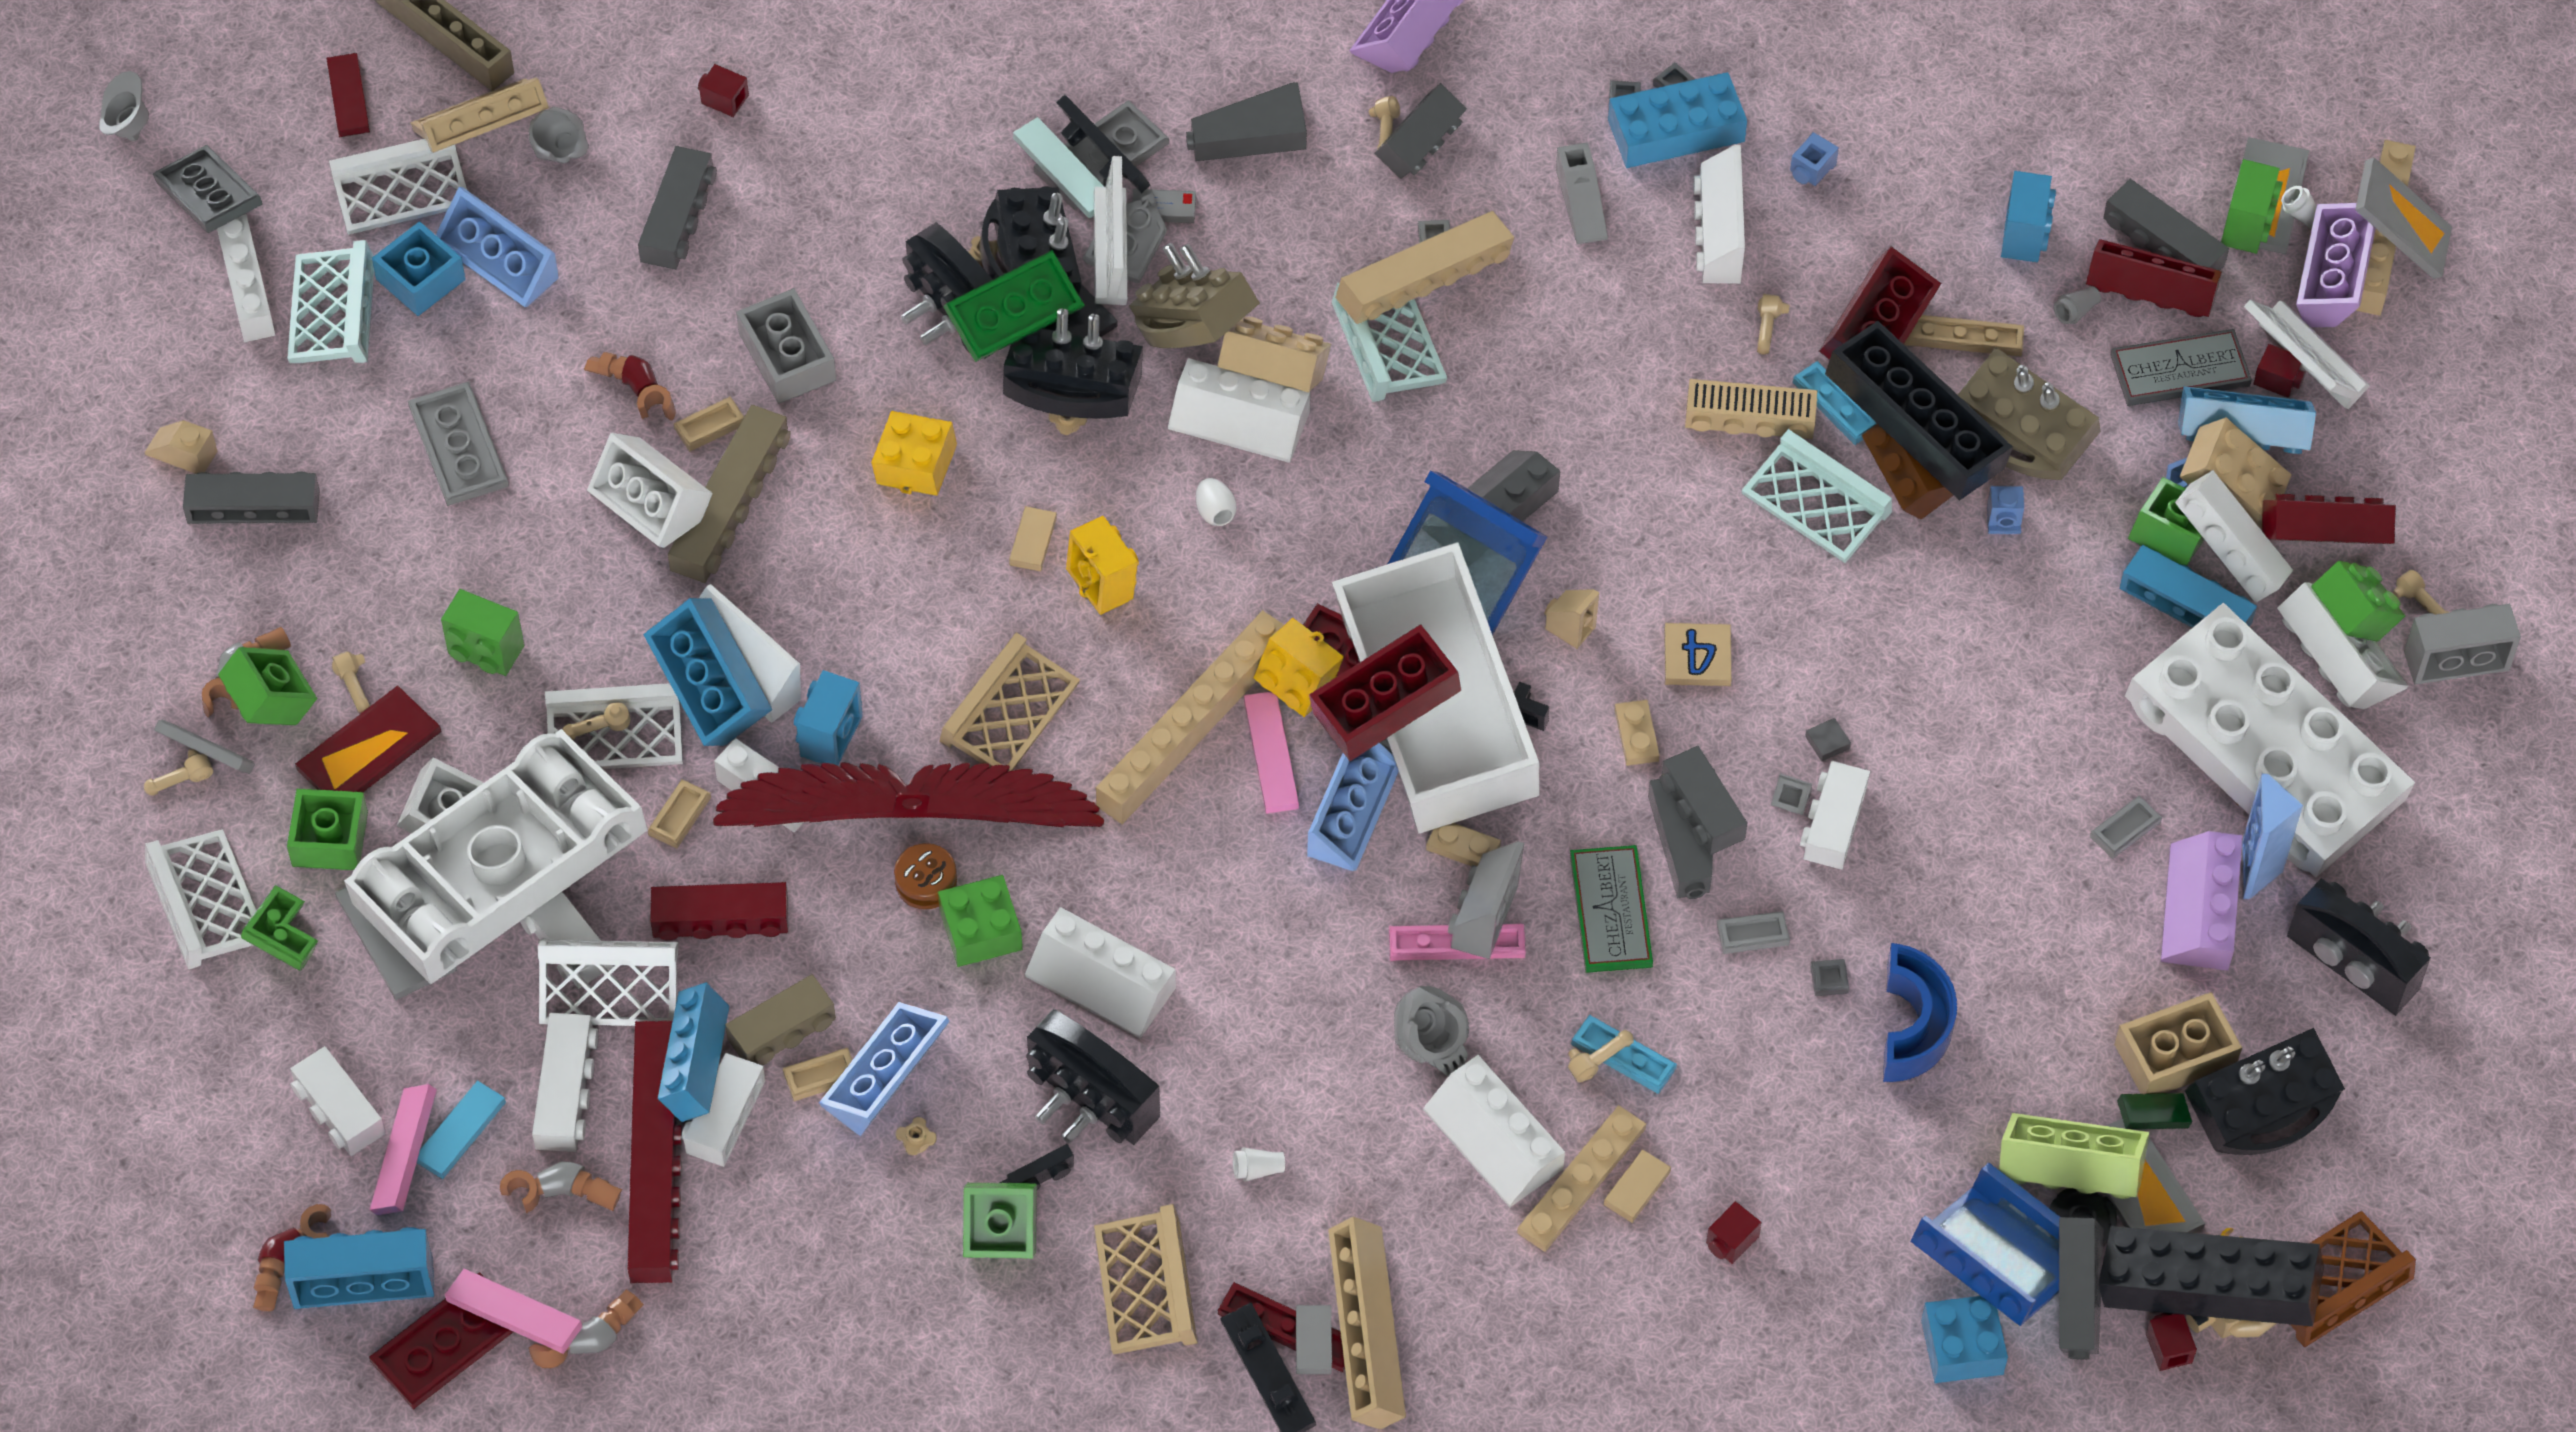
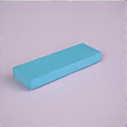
M1816 361L1795 375L1792 383L1798 389L1818 390L1816 407L1856 445L1864 440L1861 435L1877 423L1825 375L1826 369Z
M1589 1015L1572 1038L1571 1045L1585 1053L1592 1054L1618 1036L1620 1031ZM1635 1040L1629 1047L1623 1048L1603 1062L1657 1094L1661 1092L1677 1067V1064Z
M477 1080L420 1149L417 1164L444 1179L505 1105V1097Z

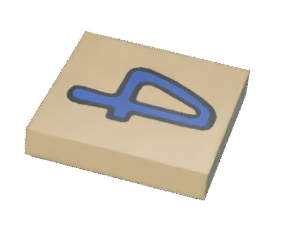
M1665 623V685L1731 686V624Z

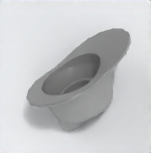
M127 71L115 76L104 91L99 128L103 134H115L131 141H137L140 131L149 119V111L142 101L141 78L137 73Z

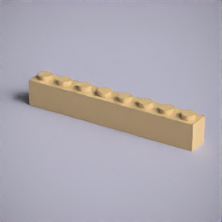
M1262 610L1096 786V805L1123 825L1254 685L1256 680L1253 677L1269 638L1283 627L1284 624Z

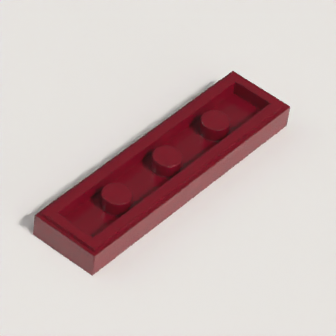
M1233 1282L1218 1308V1315L1223 1317L1252 1303L1271 1340L1296 1351V1310ZM1331 1327L1332 1368L1343 1373L1345 1363L1341 1331Z

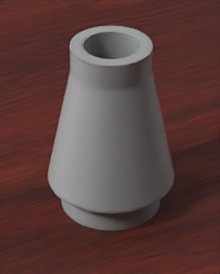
M2093 286L2061 295L2054 304L2055 315L2063 324H2076L2095 305L2100 303L2101 295Z

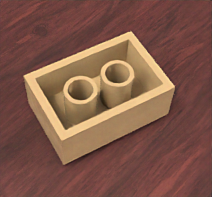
M1248 316L1241 319L1225 333L1217 366L1219 368L1305 392H1310L1323 380L1331 343L1323 342V337L1310 333H1306L1304 336L1293 333V329L1283 325H1275L1274 328L1262 325V320Z
M2225 417L2199 427L2180 478L2189 485L2214 470L2261 529L2263 500H2275V494H2284L2292 474Z
M2212 992L2119 1025L2114 1044L2140 1094H2162L2192 1084L2195 1080L2238 1062L2242 1051L2241 1044Z

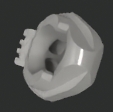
M1420 986L1408 992L1397 1003L1395 1008V1043L1402 1049V1052H1405V1055H1408V1058L1416 1062L1419 1061V1063L1428 1062L1449 1076L1464 1065L1468 1057V1052L1463 1044L1469 1037L1470 1027L1463 1004L1444 991L1431 986Z

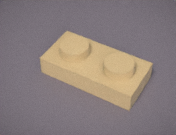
M1648 700L1615 704L1614 711L1626 766L1659 762L1660 755Z
M1452 823L1433 829L1426 844V850L1471 867L1472 865L1478 867L1482 854L1500 848L1501 840Z

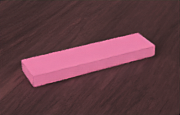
M1272 692L1244 695V705L1265 812L1268 814L1299 809L1278 697Z
M1503 924L1490 959L1525 958L1524 924ZM1449 925L1389 926L1390 961L1487 958L1452 949L1453 934L1448 933Z
M430 1084L403 1089L370 1206V1211L376 1215L401 1212L404 1209L437 1091Z
M467 1269L461 1271L445 1293L447 1302L562 1354L565 1353L582 1329L581 1320Z

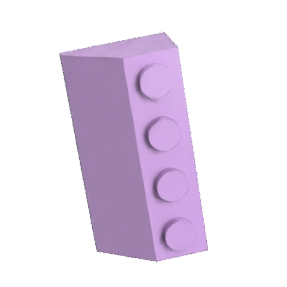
M1386 0L1349 51L1351 54L1390 73L1403 70L1409 71L1418 64V57L1423 50L1434 42V35L1437 31L1448 23L1449 15L1453 9L1464 0Z
M2357 203L2317 204L2296 303L2302 320L2310 327H2336L2360 307L2376 228L2355 211Z
M2207 831L2171 843L2161 962L2229 970L2234 953L2242 835Z

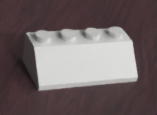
M1733 145L1702 162L1700 176H1694L1693 191L1695 195L1700 197V201H1695L1694 218L1695 220H1700L1701 227H1696L1695 245L1701 246V252L1696 254V271H1702L1703 283H1741L1745 251L1741 145Z
M1188 358L1177 385L1168 429L1290 463L1310 413V392Z
M610 433L587 489L598 500L662 548H665L701 523L713 494L640 437Z
M2304 582L2277 607L2284 617L2282 619L2283 624L2291 632L2296 633L2302 641L2300 643L2302 650L2316 660L2320 666L2318 668L2320 674L2338 690L2336 693L2337 697L2345 706L2366 709L2409 687L2375 641L2346 635L2311 588L2313 584Z
M710 584L704 589L699 598H712L773 709L764 716L772 723L801 700L800 663Z
M1062 907L1059 908L1043 930L1025 973V977L1139 1039L1176 989V969Z
M1479 1055L1452 1072L1423 1108V1111L1509 1208L1563 1170L1565 1151Z

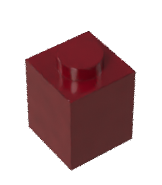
M717 64L713 65L708 74L704 73L698 83L701 104L733 118L749 96L747 77Z
M2268 344L2257 367L2253 385L2289 398L2293 388L2300 389L2306 371L2301 370L2303 364L2290 351Z
M1735 1201L1708 1228L1706 1244H1708V1248L1714 1256L1719 1259L1725 1258L1733 1264L1759 1238L1762 1222Z
M2161 1313L2149 1321L2146 1337L2159 1371L2193 1363L2197 1348L2184 1315Z

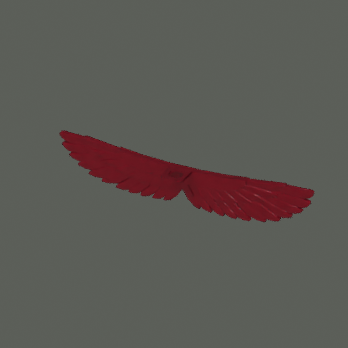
M841 762L840 766L832 763H821V766L802 764L801 770L778 768V773H760L757 776L758 780L742 782L740 784L742 789H735L727 793L726 798L728 799L719 802L716 806V811L722 813L713 818V825H754V827L844 819L947 818L1002 823L1015 822L1064 828V826L1101 827L1104 825V819L1094 814L1099 812L1100 808L1094 802L1086 800L1087 794L1071 790V783L1053 781L1054 776L1051 774H1033V769L1009 771V765L989 767L988 763L976 764L971 768L970 763H962L951 769L950 763L939 765L936 768L931 764L924 766L912 777L909 784H905L900 776L887 766L878 764L876 768L870 764L860 763L859 767L847 762Z

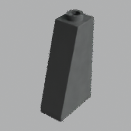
M1298 82L1289 83L1192 118L1191 131L1186 132V143L1188 151L1194 150L1195 162L1306 150L1307 130Z
M1660 779L1650 780L1648 799L1677 899L1683 897L1689 899L1700 898L1705 893H1710L1713 854L1709 855L1704 845L1700 846L1696 842L1692 826L1687 819L1683 820L1680 817L1675 799L1671 793L1667 794L1663 790Z
M2059 1218V1349L2063 1353H2068V1358L2088 1360L2090 1354H2099L2101 1293L2098 1283L2102 1269L2104 1229L2095 1218Z

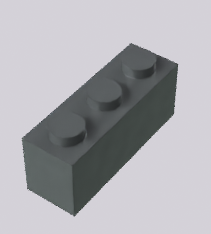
M1440 83L1421 100L1374 154L1400 179L1409 172L1415 175L1427 163L1423 158L1428 152L1433 155L1445 143L1442 139L1447 132L1451 135L1463 123L1460 117L1467 108Z
M1695 746L1663 761L1662 774L1659 777L1661 786L1667 794L1671 793L1676 801V808L1680 817L1683 820L1687 819L1689 821L1696 842L1700 846L1704 845L1709 855L1745 840L1748 822L1699 746Z

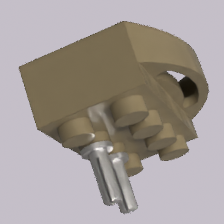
M1169 243L1163 247V250L1171 265L1165 266L1157 273L1159 280L1153 285L1148 283L1137 289L1135 292L1137 299L1129 307L1135 315L1137 327L1150 346L1157 348H1183L1216 342L1258 306L1260 302L1242 272H1231L1225 268L1209 270L1208 267H1203L1189 244L1180 248L1182 255L1189 265L1186 266L1174 245Z
M1997 348L1993 350L1958 393L1960 398L2013 446V450L2023 453L2033 460V462L2029 463L2009 456L2006 464L2007 468L2028 476L2062 480L2101 432L2098 416Z

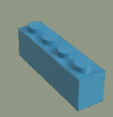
M2144 545L2140 547L2124 570L2119 588L2191 628L2222 603L2227 605L2250 627L2257 608L2246 597L2226 590L2216 581L2208 580L2193 572L2188 566L2180 565Z
M707 982L678 992L658 1094V1100L681 1122L710 1113L725 1034V1024L727 1023L730 1006Z

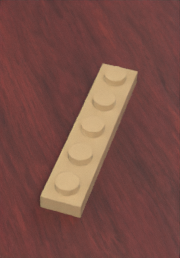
M1618 1105L1519 1225L1517 1233L1546 1252L1645 1131L1646 1123Z

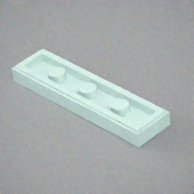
M1038 117L1014 131L1013 139L1088 218L1093 217L1095 186L1104 187L1099 180Z

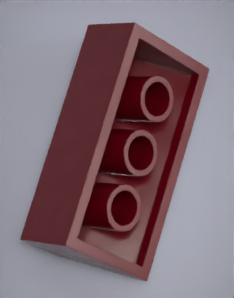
M1890 246L1875 261L1818 352L1830 360L1833 350L1877 321L1904 344L1942 283Z

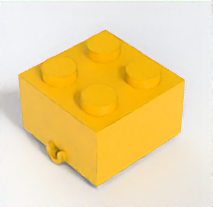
M891 411L871 461L876 483L898 488L902 493L909 495L914 491L938 496L957 446L952 422Z
M1102 515L1070 530L1066 570L1080 587V596L1088 598L1100 615L1132 600L1137 583L1136 574L1139 560L1135 551L1132 548L1128 549L1124 544L1117 527L1110 525Z
M1292 617L1269 638L1253 678L1262 687L1285 702L1288 707L1305 717L1312 711L1309 694L1336 677L1344 656L1323 641L1324 636L1322 633L1317 631L1311 632ZM1315 636L1320 638L1318 641L1314 640Z

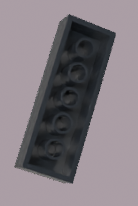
M1879 321L1832 351L1825 375L1959 501L2005 470L2013 446Z
M2111 1226L2098 1285L2105 1308L2313 1327L2324 1264L2320 1244Z

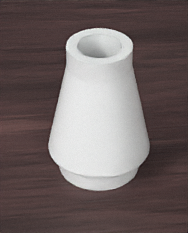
M2293 186L2282 196L2283 210L2304 223L2309 229H2312L2317 205L2308 189L2301 186Z
M1243 1147L1241 1151H1234L1233 1153L1234 1176L1236 1179L1243 1178L1244 1182L1275 1173H1284L1285 1171L1283 1152H1270Z

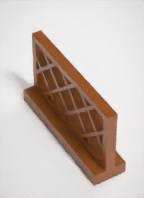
M2361 1210L2310 1242L2320 1244V1249L2327 1244L2343 1246L2341 1257L2322 1255L2323 1264L2340 1266L2339 1278L2323 1276L2321 1285L2337 1286V1293L2331 1297L2319 1296L2313 1327L2290 1326L2296 1331V1338L2304 1348L2413 1280L2416 1265L2415 1257L2408 1250L2402 1253ZM2360 1224L2369 1233V1240L2348 1238V1231ZM2346 1248L2367 1249L2366 1260L2345 1258ZM2371 1250L2386 1251L2392 1259L2385 1263L2370 1261ZM2344 1267L2365 1269L2364 1276L2358 1280L2343 1278Z

